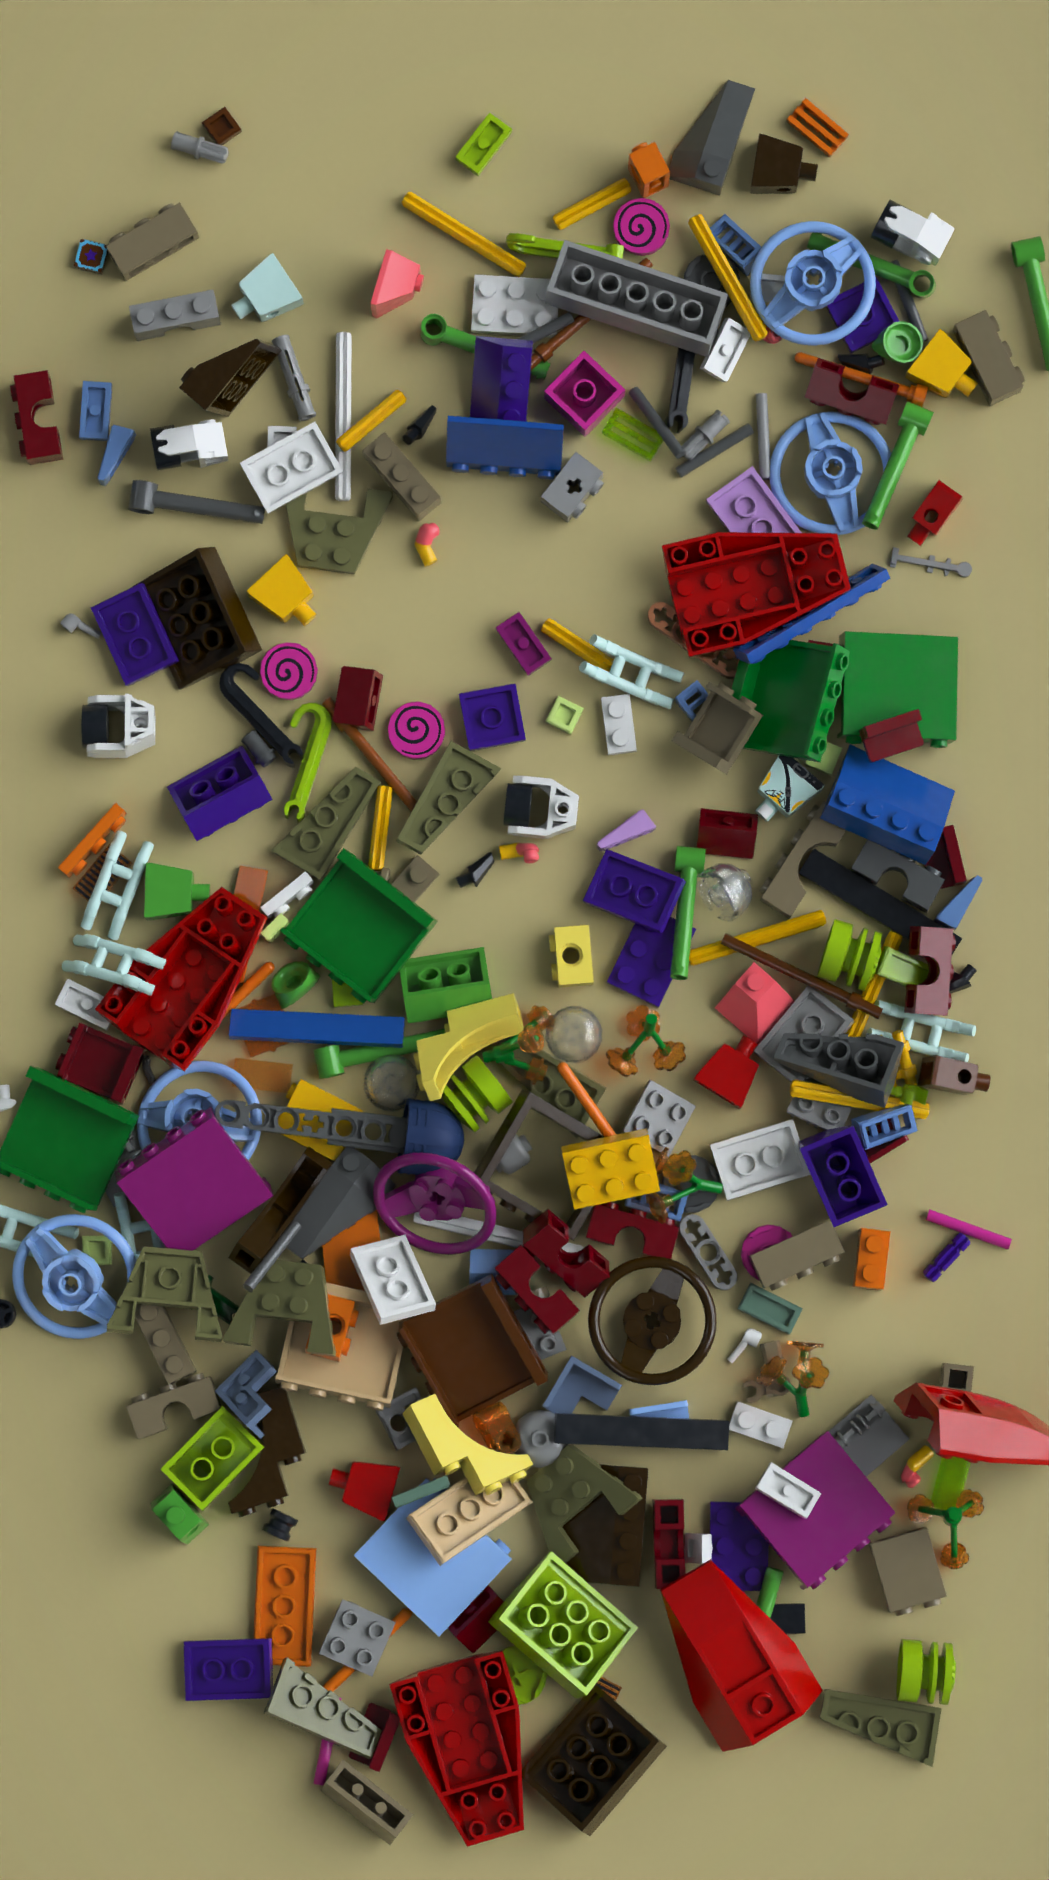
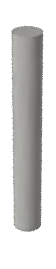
M767 393L756 394L759 473L762 480H768L770 478Z

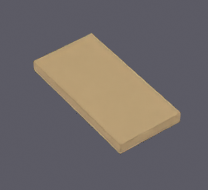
M464 1477L409 1514L406 1519L441 1566L532 1503L519 1482L511 1484L509 1480L501 1484L502 1488L490 1495L483 1492L475 1496L469 1482Z

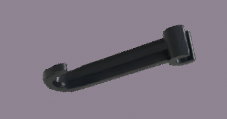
M678 348L669 411L668 416L664 420L669 429L673 426L674 420L678 422L677 433H680L688 425L686 412L695 353Z
M237 663L227 667L221 674L219 681L220 690L224 697L283 757L286 765L295 768V764L289 758V755L297 753L303 759L304 754L301 747L294 744L234 682V676L238 672H244L255 681L259 680V674L247 664Z

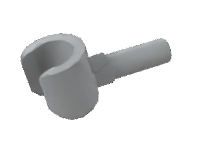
M67 614L61 621V625L70 633L78 627L97 639L101 635V632L86 625L74 614Z

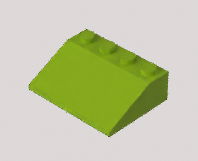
M552 1551L515 1588L488 1621L574 1698L584 1697L589 1694L638 1629L632 1621Z

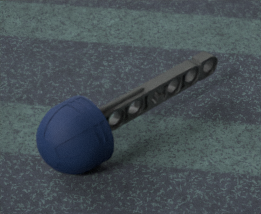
M407 1098L402 1117L332 1108L330 1113L259 1103L245 1106L246 1102L235 1100L220 1102L214 1111L216 1119L225 1127L242 1129L244 1125L250 1130L326 1139L328 1145L398 1153V1156L423 1152L442 1155L457 1161L464 1146L463 1128L456 1115L446 1106L428 1100L422 1101L420 1099ZM224 1105H230L236 1110V1117L231 1122L223 1121L220 1117L219 1111ZM260 1109L264 1112L265 1121L263 1124L253 1125L249 1121L251 1110ZM283 1112L290 1113L294 1118V1124L289 1129H283L278 1124V1116ZM299 1114H304V1121H311L314 1116H317L318 1122L323 1123V1127L318 1128L316 1133L312 1132V1127L302 1125V1132L297 1131L300 1122ZM347 1120L351 1123L352 1131L350 1135L343 1137L337 1133L336 1124L338 1121ZM374 1123L380 1127L381 1135L377 1140H370L366 1137L365 1128L368 1124ZM385 1125H391L388 1133L389 1143L384 1142L386 1136ZM414 1164L402 1167L397 1171L400 1174L419 1175L440 1169L441 1167Z

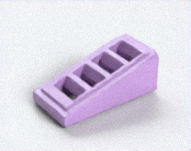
M639 810L598 841L597 848L599 851L613 848L656 830V825L644 810Z

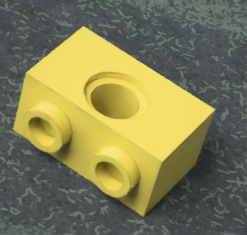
M589 925L554 927V935H549L550 952H556L557 963L551 964L552 981H558L559 988L593 985ZM568 949H574L579 954V960L574 964H568L563 960L562 955Z

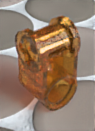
M501 1401L473 1413L474 1425L489 1449L506 1454H515L521 1446L520 1434L514 1426L507 1408ZM501 1442H502L503 1444L508 1443V1444L510 1445V1447H509L508 1445L503 1446V1445L501 1444Z

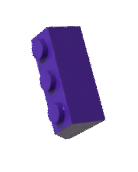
M476 336L470 417L527 422L533 341Z
M243 746L234 749L167 786L196 841L210 836L218 829L237 821L240 817L261 808L264 804L273 800Z
M854 1125L824 1130L798 1141L799 1149L833 1227L888 1205Z

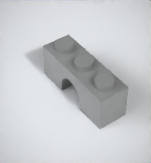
M213 289L129 306L137 341L165 336L166 331L179 327H191L193 330L221 325Z

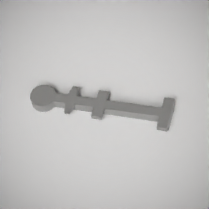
M893 547L890 567L896 568V563L899 561L927 566L928 573H933V568L944 569L945 576H948L950 571H955L960 577H968L972 572V567L967 562L954 565L951 564L950 558L947 559L946 563L935 561V556L933 555L929 556V560L898 555L899 548Z

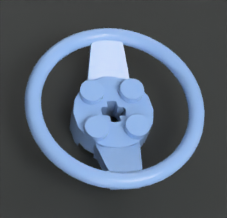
M800 222L787 226L775 233L759 250L750 274L751 298L761 320L778 336L801 345H825L849 335L865 319L875 296V271L866 249L848 231L826 222ZM802 233H823L841 240L822 251L803 250L795 255L787 266L784 285L770 304L766 306L761 289L762 272L768 257L778 245L790 237ZM859 260L864 275V292L859 307L846 323L837 329L821 334L799 333L784 326L786 322L804 309L815 311L831 304L840 292L842 276ZM810 274L814 277L818 274L820 276L819 284H808V277L806 276Z
M820 412L797 421L780 437L770 460V486L772 493L796 525L813 533H837V535H844L865 527L862 521L866 512L858 517L855 490L858 487L863 470L862 459L854 447L852 448L847 443L841 442L830 423L845 424L865 434L873 442L880 454L883 472L891 456V451L881 434L863 419L854 415H844L840 412ZM804 430L807 431L810 453L804 467L805 481L818 498L826 500L835 524L819 523L803 516L791 505L782 487L780 473L783 456L789 444ZM831 463H834L835 467L839 466L841 469L837 472L836 476H832L826 471Z
M192 1061L185 1072L173 1067L155 1080L140 1104L137 1135L141 1150L151 1144L148 1127L168 1132L176 1126L182 1127L189 1122L190 1117L197 1111H205L209 1107H212L213 1111H215L216 1106L219 1104L209 1092L201 1089H186L183 1093L177 1095L174 1100L154 1102L159 1093L169 1083L183 1075L195 1072L214 1073L235 1084L244 1095L248 1105L259 1103L258 1097L252 1086L240 1073L221 1063ZM223 1106L219 1111L221 1119L226 1122L233 1121L236 1117V1112L225 1109ZM251 1110L249 1121L253 1125H261V1110ZM244 1125L242 1129L222 1126L233 1141L246 1142L241 1151L249 1160L258 1145L261 1131L250 1130Z
M66 1214L45 1220L25 1236L14 1257L12 1281L20 1306L34 1323L57 1336L84 1339L107 1332V1324L114 1313L117 1302L102 1287L104 1275L101 1273L100 1267L92 1257L78 1249L67 1251L49 1231L64 1226H83L103 1234L120 1251L126 1265L128 1279L136 1264V1258L130 1245L115 1228L91 1216ZM29 1251L33 1254L43 1273L42 1293L48 1303L59 1311L81 1312L99 1323L87 1327L61 1325L48 1319L34 1306L28 1296L24 1283V1266ZM68 1276L74 1277L77 1280L78 1287L74 1284L71 1287L66 1283L69 1279Z

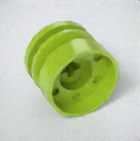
M834 919L817 977L836 982L841 971L847 972L846 986L851 987L854 977L857 975L860 976L857 989L865 991L867 984L874 977L879 962L882 933L875 931L871 943L865 942L868 933L867 928H863L858 939L852 938L853 924Z
M477 1055L461 1066L467 1079L462 1082L453 1074L450 1079L456 1087L451 1091L446 1085L442 1094L444 1102L462 1124L469 1127L474 1133L480 1129L473 1119L477 1114L485 1124L489 1122L488 1116L484 1111L487 1106L499 1114L513 1103L508 1093Z
M901 1639L897 1665V1701L917 1702L920 1691L923 1689L926 1690L928 1703H934L935 1693L939 1691V1704L948 1705L950 1694L954 1688L956 1661L954 1660L952 1643H944L942 1653L938 1655V1642H932L929 1654H923L922 1641Z

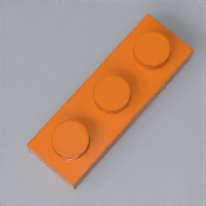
M115 803L59 865L58 868L68 878L73 874L78 876L88 863L85 860L92 852L96 855L106 845L107 841L104 839L111 831L116 833L126 822L124 817L127 814L125 810Z

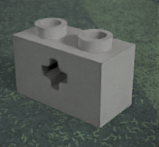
M575 452L542 494L541 503L566 522H569L572 517L577 519L587 506L584 504V501L591 494L594 497L604 484L601 481L603 472ZM576 484H579L580 493L574 491L570 494L568 485L574 487Z

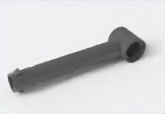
M133 480L128 510L136 513L154 514V508L263 524L265 508L262 506L157 491L158 484L143 480Z

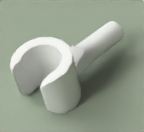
M752 1328L747 1329L741 1342L727 1360L733 1363L744 1351L747 1344L756 1348L762 1333Z

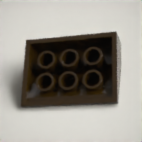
M254 339L197 365L195 369L193 367L189 368L181 378L183 383L179 388L204 410L229 416L282 350L278 346Z
M215 547L197 548L136 584H145L179 662L169 666L179 690L217 674L227 667L240 663L262 651Z
M599 1464L603 1470L611 1476L617 1477L623 1482V1485L631 1491H636L643 1499L624 1515H618L604 1493L600 1494L563 1526V1529L579 1550V1553L566 1564L586 1582L639 1587L648 1468Z
M595 1684L589 1694L582 1698L524 1766L522 1778L581 1832L591 1836L667 1746Z

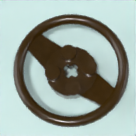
M646 1256L635 1258L614 1268L609 1273L610 1277L598 1285L592 1297L588 1313L590 1338L600 1359L618 1376L642 1385L668 1384L690 1374L703 1362L709 1353L716 1334V1308L706 1284L686 1265L665 1257ZM660 1268L662 1271L648 1292L641 1293L632 1299L625 1309L623 1325L627 1340L620 1363L606 1347L601 1334L600 1312L603 1301L611 1287L625 1275L639 1269ZM685 1279L696 1290L704 1308L705 1329L701 1343L695 1353L679 1367L663 1373H642L656 1350L663 1349L672 1343L679 1333L681 1316L677 1302ZM651 1312L658 1315L657 1320L660 1321L659 1327L653 1326V1330L646 1327L647 1322L644 1321L645 1315L651 1316Z

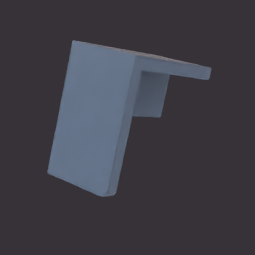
M255 1350L215 1392L238 1418L261 1439L265 1434L256 1424L272 1409L258 1395L257 1391L277 1371L263 1355Z
M571 1356L542 1407L554 1414H572L580 1398L583 1396L603 1409L608 1410L622 1385Z

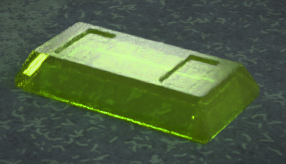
M952 1457V1459L941 1458L929 1504L930 1508L947 1510L950 1507H960L970 1462L959 1457Z

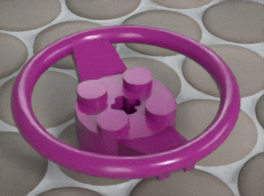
M409 1153L387 1162L375 1178L373 1199L381 1219L395 1235H406L409 1244L416 1248L436 1254H461L481 1246L494 1230L496 1206L489 1186L485 1185L473 1171L453 1159L433 1153ZM414 1164L441 1167L434 1171L416 1175L413 1181L385 1194V1185L388 1178L402 1167ZM465 1207L485 1211V1219L480 1231L470 1239L457 1243H441L422 1238L409 1231L396 1219V1217L419 1212L420 1217L426 1221H433L434 1219L448 1221L460 1218Z

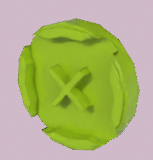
M516 1646L503 1649L518 1704L531 1702L540 1695L545 1687L547 1673Z

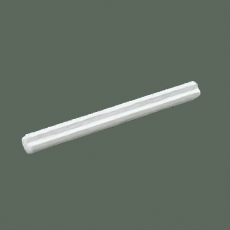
M338 332L336 334L335 458L343 470L342 474L335 477V499L338 501H349L351 499V448L344 452L336 443V440L351 428L352 336L349 332Z
M416 1212L413 1218L414 1222L471 1237L480 1231L484 1223L462 1216L448 1221L435 1219L433 1221H426L420 1217L419 1212ZM495 1225L492 1234L487 1240L518 1248L520 1245L523 1246V1231ZM569 1242L562 1247L564 1251L570 1253L578 1252L584 1248L581 1245Z

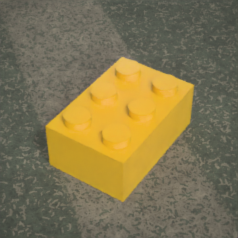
M647 1128L561 1146L574 1210L660 1191Z

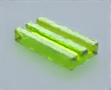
M617 407L602 430L603 435L650 462L663 443L662 438L655 429ZM617 418L624 420L625 422L631 424L637 429L655 438L657 440L656 443L644 437L643 435L637 433L636 431L630 429L624 424L618 422ZM614 426L652 448L650 453L611 431V428Z

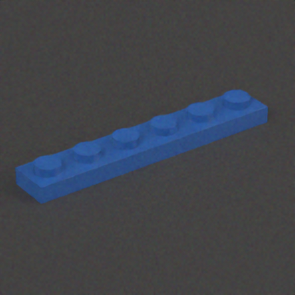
M872 563L848 578L851 587L850 591L745 645L733 648L737 659L748 664L762 661L766 654L775 649L788 645L789 640L797 635L808 633L815 624L820 621L829 620L835 616V612L857 603L864 594L880 589L882 583L890 579L887 569Z

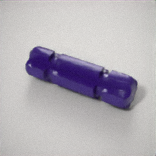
M958 1233L952 1239L953 1243L951 1245L948 1244L933 1260L934 1263L932 1265L929 1264L924 1269L923 1275L929 1281L935 1282L942 1275L941 1272L946 1271L959 1257V1252L961 1250L964 1251L970 1245V1240L964 1234Z

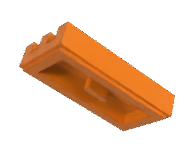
M806 98L786 121L829 158L849 135ZM804 110H808L825 126H827L831 131H833L837 136H839V138H835L824 127H822L818 122H816L812 117H810L806 112H804ZM801 117L833 144L831 148L796 119Z

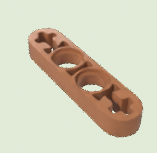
M664 602L653 604L648 611L650 625L686 650L683 640L679 639L676 635V629L679 627L678 621L673 624L671 632L666 630L669 627L666 621L661 620L659 623L655 621L656 615L653 613L655 610L661 612L662 609L666 610V617L673 621V618L676 617L675 609ZM731 648L723 649L726 652L723 654V658L727 661L736 659V667H738L739 659H737L734 650ZM720 650L710 657L703 655L694 656L727 679L735 678L736 671L732 669L730 672H727L724 662L719 660L718 665L713 663L718 658Z

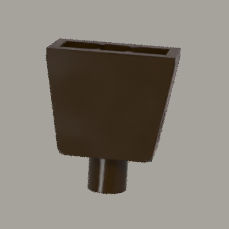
M759 134L750 193H796L798 179L816 180L818 164L801 162L803 153L801 146L765 134Z

